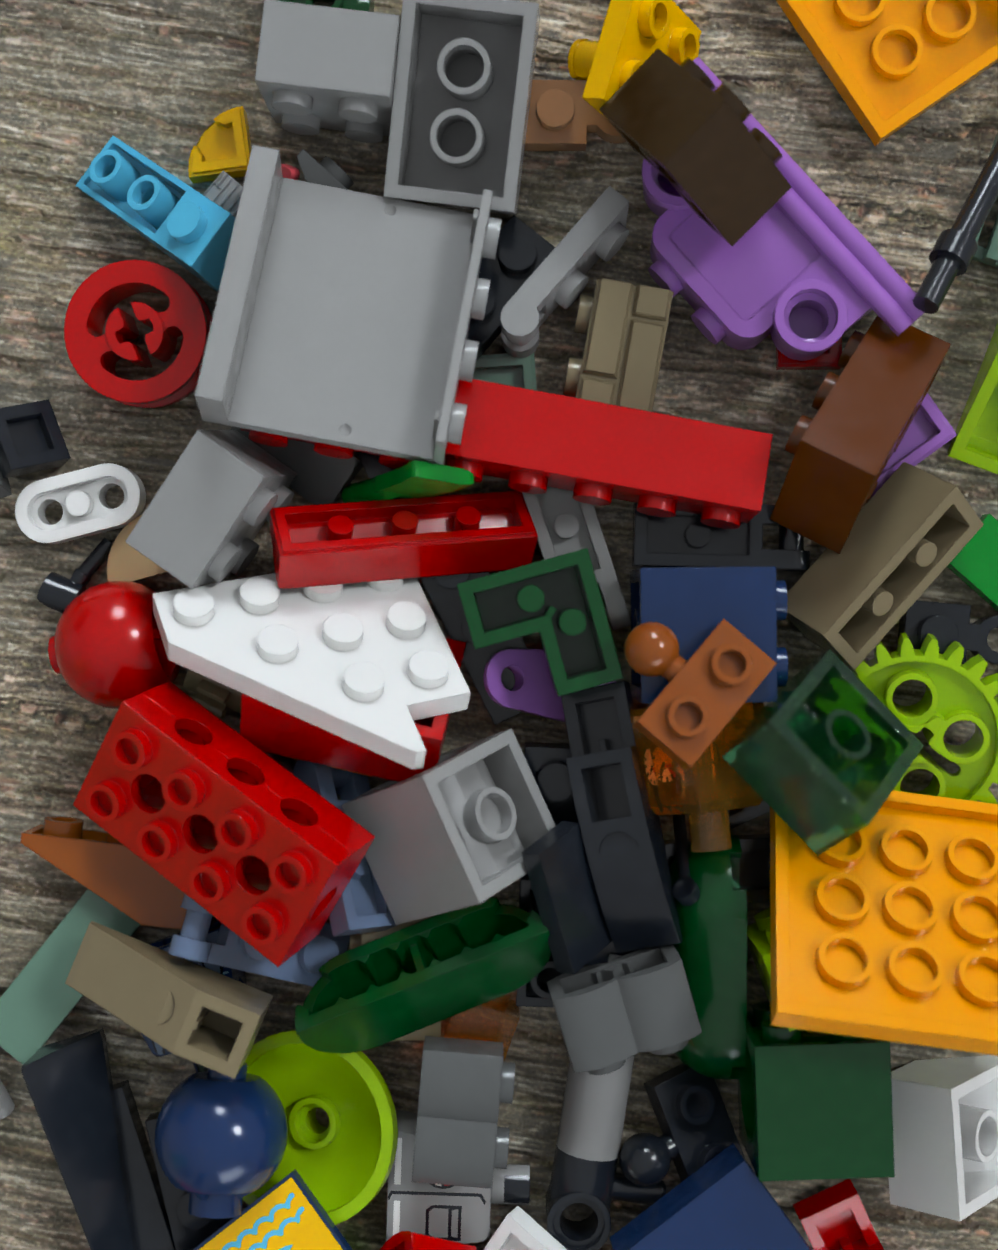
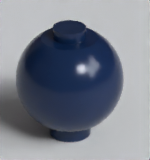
M244 1063L235 1079L209 1068L205 1072H197L190 1075L172 1090L159 1112L155 1128L157 1159L168 1180L176 1188L190 1192L188 1213L193 1216L225 1219L241 1215L243 1197L264 1186L276 1172L283 1158L288 1138V1125L284 1107L277 1093L263 1078L247 1073V1063Z

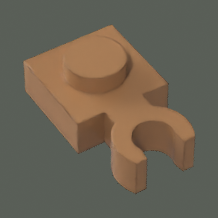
M533 80L525 151H586L587 133H597L601 139L613 144L624 143L626 140L609 120L582 98L587 80Z

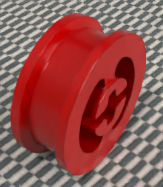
M146 260L118 261L92 273L74 293L68 305L64 321L65 346L76 372L98 393L136 408L153 409L166 407L185 399L196 390L213 315L202 296L171 269ZM150 292L167 296L170 304L168 309L163 312H157L149 305L141 302H130L136 318L154 330L145 335V342L150 355L165 363L175 352L177 338L183 335L178 356L165 371L152 378L144 380H126L115 371L117 361L122 358L143 368H152V364L146 351L130 341L139 336V330L134 317L118 307L112 312L111 310L120 301L134 294ZM111 312V314L109 315V317H108V319H107V322H106L105 333L102 335V333H103V328H104V324H105V320H106L108 314Z

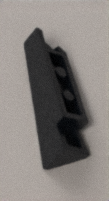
M103 1027L42 1046L22 1065V1075L90 1249L176 1250L155 1162L129 1081L112 1083L107 1042Z

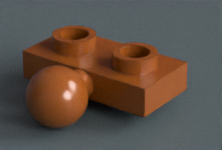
M725 619L714 628L687 661L679 655V642L674 632L666 625L658 622H646L638 625L629 633L625 641V658L635 672L647 677L662 676L669 682L633 726L685 771L693 766L777 664Z

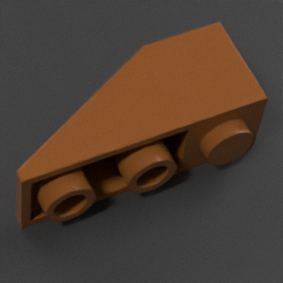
M50 816L44 818V825L40 824L21 833L20 843L139 924L182 929L187 909L181 908L184 893L108 832L83 829L84 820ZM214 916L212 917L210 927L218 920Z

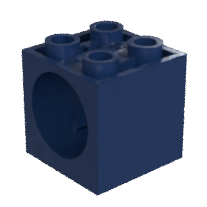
M776 566L638 568L630 571V632L638 625L646 622H658L666 625L674 632L678 639L679 655L687 661L714 628L725 619L777 663L745 703L777 702V687H786L788 681L787 650L785 647H777V620L786 619L788 595L786 582L776 581ZM631 668V695L642 704L652 703L669 683L662 676H643Z

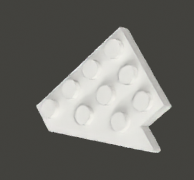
M271 573L201 585L192 589L188 587L152 593L153 614L169 661L413 770L423 768L426 755L425 746L414 720L467 710L471 692L417 578L282 589L278 586L276 574Z

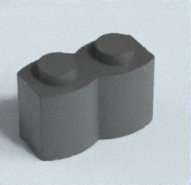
M673 944L636 950L622 955L609 963L585 966L576 974L564 973L547 982L574 1073L609 1074L620 1069L626 1059L639 1052L651 1051L655 1055L672 1054L683 1049L688 1044V1040L702 1033L682 959Z
M425 1036L412 1182L492 1189L494 1168H507L510 1128L497 1127L500 1103L512 1104L515 1063L503 1062V1042Z

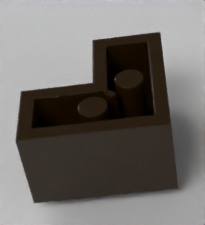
M657 49L599 110L633 150L669 181L697 216L727 243L733 246L791 188V185L775 165L783 156L771 140L756 127L751 131L747 129L743 122L751 113L732 90L726 85L721 84L713 91L715 89L714 83L694 61L686 58L679 65L661 50Z

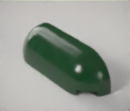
M738 835L711 837L710 849L692 851V845L688 847L690 877L699 886L700 898L691 906H683L675 899L683 942L673 944L682 959L702 1033L688 1040V1044L680 1051L675 1052V1054L686 1066L699 1074L715 1079L730 1080L741 1079L740 1067H745L747 892L746 890H739V868L742 855ZM677 859L669 867L672 886L678 880Z
M490 897L477 905L438 914L346 951L322 965L319 969L322 977L308 993L303 1006L298 1004L296 1007V1033L307 1046L326 1053H352L383 1045L504 996L528 983L541 972L552 955L547 941L550 932L542 924L541 917L537 912L533 910L528 912L520 907L500 904L498 898Z

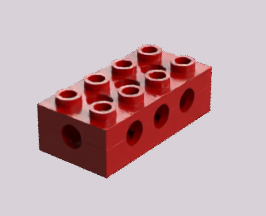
M170 681L122 701L73 803V806L277 967L281 966L320 933L375 838L373 834Z

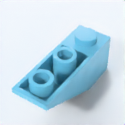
M112 136L101 152L93 159L91 165L75 186L194 276L219 292L236 218L132 147Z

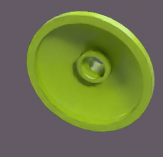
M296 1029L285 1030L258 1041L252 1046L250 1054L245 1061L248 1064L247 1073L263 1078L279 1096L287 1118L288 1138L283 1158L276 1172L264 1186L244 1196L243 1200L250 1205L296 1169L335 1225L342 1223L360 1212L376 1197L391 1172L397 1150L398 1123L389 1088L379 1070L362 1051L352 1053L321 1052L303 1043L297 1035ZM317 1108H321L327 1113L329 1117L328 1128L318 1123L316 1119Z

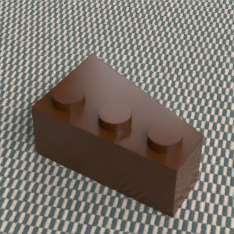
M878 315L866 334L855 330L849 338L837 364L844 368L841 375L828 372L811 406L818 410L813 419L803 414L787 441L784 451L794 455L770 520L840 554L864 503H868L877 487V480L893 452H896L930 390L951 344L911 325L897 337Z

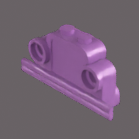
M699 57L693 60L714 83L715 89L713 91L723 84ZM752 114L743 122L749 131L754 127L759 129L781 152L783 157L775 165L791 185V188L733 246L701 220L669 181L646 160H643L641 178L644 199L650 210L659 216L653 227L650 246V257L653 264L648 268V271L660 288L674 292L673 297L680 293L695 310L691 315L692 321L699 331L713 344L716 345L722 340L733 349L748 350L757 346L771 334L774 345L783 355L794 360L805 361L814 359L830 349L847 331L872 310L897 337L925 313L914 306L913 299L916 293Z

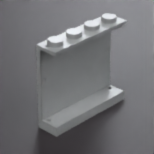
M252 145L195 391V399L202 421L443 465L447 442L461 444L467 405L456 403L455 400L459 380L472 382L479 342L467 340L471 318L484 321L491 280L479 278L482 258L495 260L502 219L490 217L493 191L483 189L480 209H474V214L284 178L282 175L280 150Z

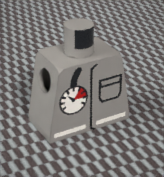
M396 1110L398 1142L395 1160L388 1176L386 1241L399 1232L411 1231L463 1244L483 1242L490 1238L491 1204L529 1205L530 1165L507 1164L506 1169L494 1168L492 1189L412 1182L418 1113Z

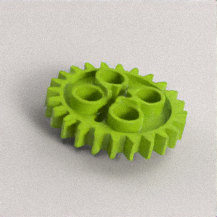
M900 633L897 651L888 652L885 645L880 641L873 649L875 658L869 661L864 659L850 675L835 668L829 671L831 678L838 687L837 691L817 690L816 692L817 701L828 711L827 713H812L808 716L810 727L824 732V734L807 740L813 754L827 755L818 760V763L826 778L833 777L829 782L910 792L900 787L902 779L912 770L925 769L933 773L929 786L921 791L910 793L971 801L979 800L980 802L998 804L989 789L992 783L998 784V697H995L998 694V673L980 679L988 664L981 655L978 654L962 664L964 647L960 642L954 641L943 654H940L938 640L933 634H927L920 650L913 648L906 633ZM919 680L926 684L925 694L916 704L902 706L893 701V693L902 682ZM872 700L878 701L909 731L918 733L922 730L931 748L946 759L956 763L959 766L958 771L953 774L947 772L916 742L910 740L904 744L896 726L867 708L868 703ZM964 720L975 723V733L966 743L950 745L943 741L944 733L954 722ZM876 729L884 734L883 742L876 750L869 753H860L850 747L852 738L859 731Z

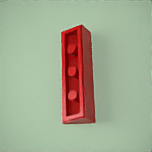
M520 491L272 508L269 512L275 574L278 586L282 589L509 570L531 564L538 539L531 515Z

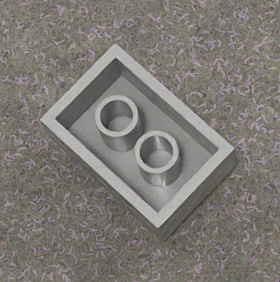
M403 0L383 197L419 204L479 210L483 189L493 191L490 212L517 215L540 23L539 3L517 0Z

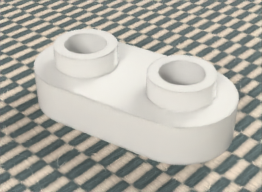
M113 463L99 464L41 479L29 484L21 491L17 498L15 518L21 531L30 539L41 543L60 544L125 527L129 522L141 515L146 503V491L141 479L132 470ZM118 485L124 492V500L119 507L111 509L106 503L105 496L111 487ZM57 501L62 506L63 515L59 522L50 524L46 519L45 511L50 503Z

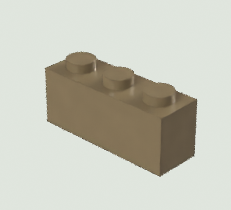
M903 462L861 509L840 554L827 548L787 592V617L809 641L855 670L984 524L957 486Z

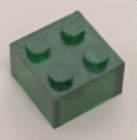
M829 649L787 681L786 687H781L777 691V702H768L722 757L818 856L870 824L924 745Z

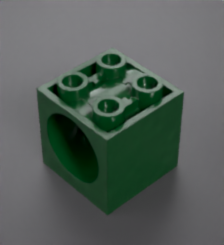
M770 1002L753 1004L752 1011L747 1012L745 1067H740L741 1079L737 1080L739 1136L759 1182L895 1177L890 1041L801 1029L789 1032L786 1027L771 1026Z

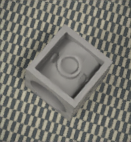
M512 728L442 753L438 765L400 782L388 780L342 804L347 816L375 836L365 854V858L396 925L484 902L527 874L521 852L556 826Z

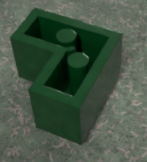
M588 548L457 584L474 648L478 649L538 632L553 687L558 697L623 679Z

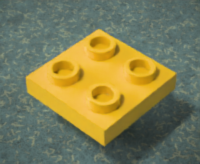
M610 0L599 41L577 39L569 50L568 70L572 78L587 80L582 98L603 115L599 109L657 49L661 50L679 65L686 58H690L692 61L696 59L699 55V39L702 31L673 0Z

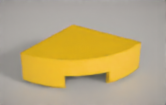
M243 106L235 107L219 114L214 119L215 122L202 134L196 146H193L188 166L189 178L193 184L214 181L223 170L232 178L245 177L252 148L247 113Z

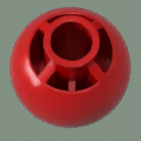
M110 581L92 586L76 596L63 611L56 627L55 636L49 639L48 654L53 670L57 674H61L69 687L85 700L112 709H119L122 701L167 681L173 683L179 673L180 665L168 660L153 614L152 593L158 592L135 582Z

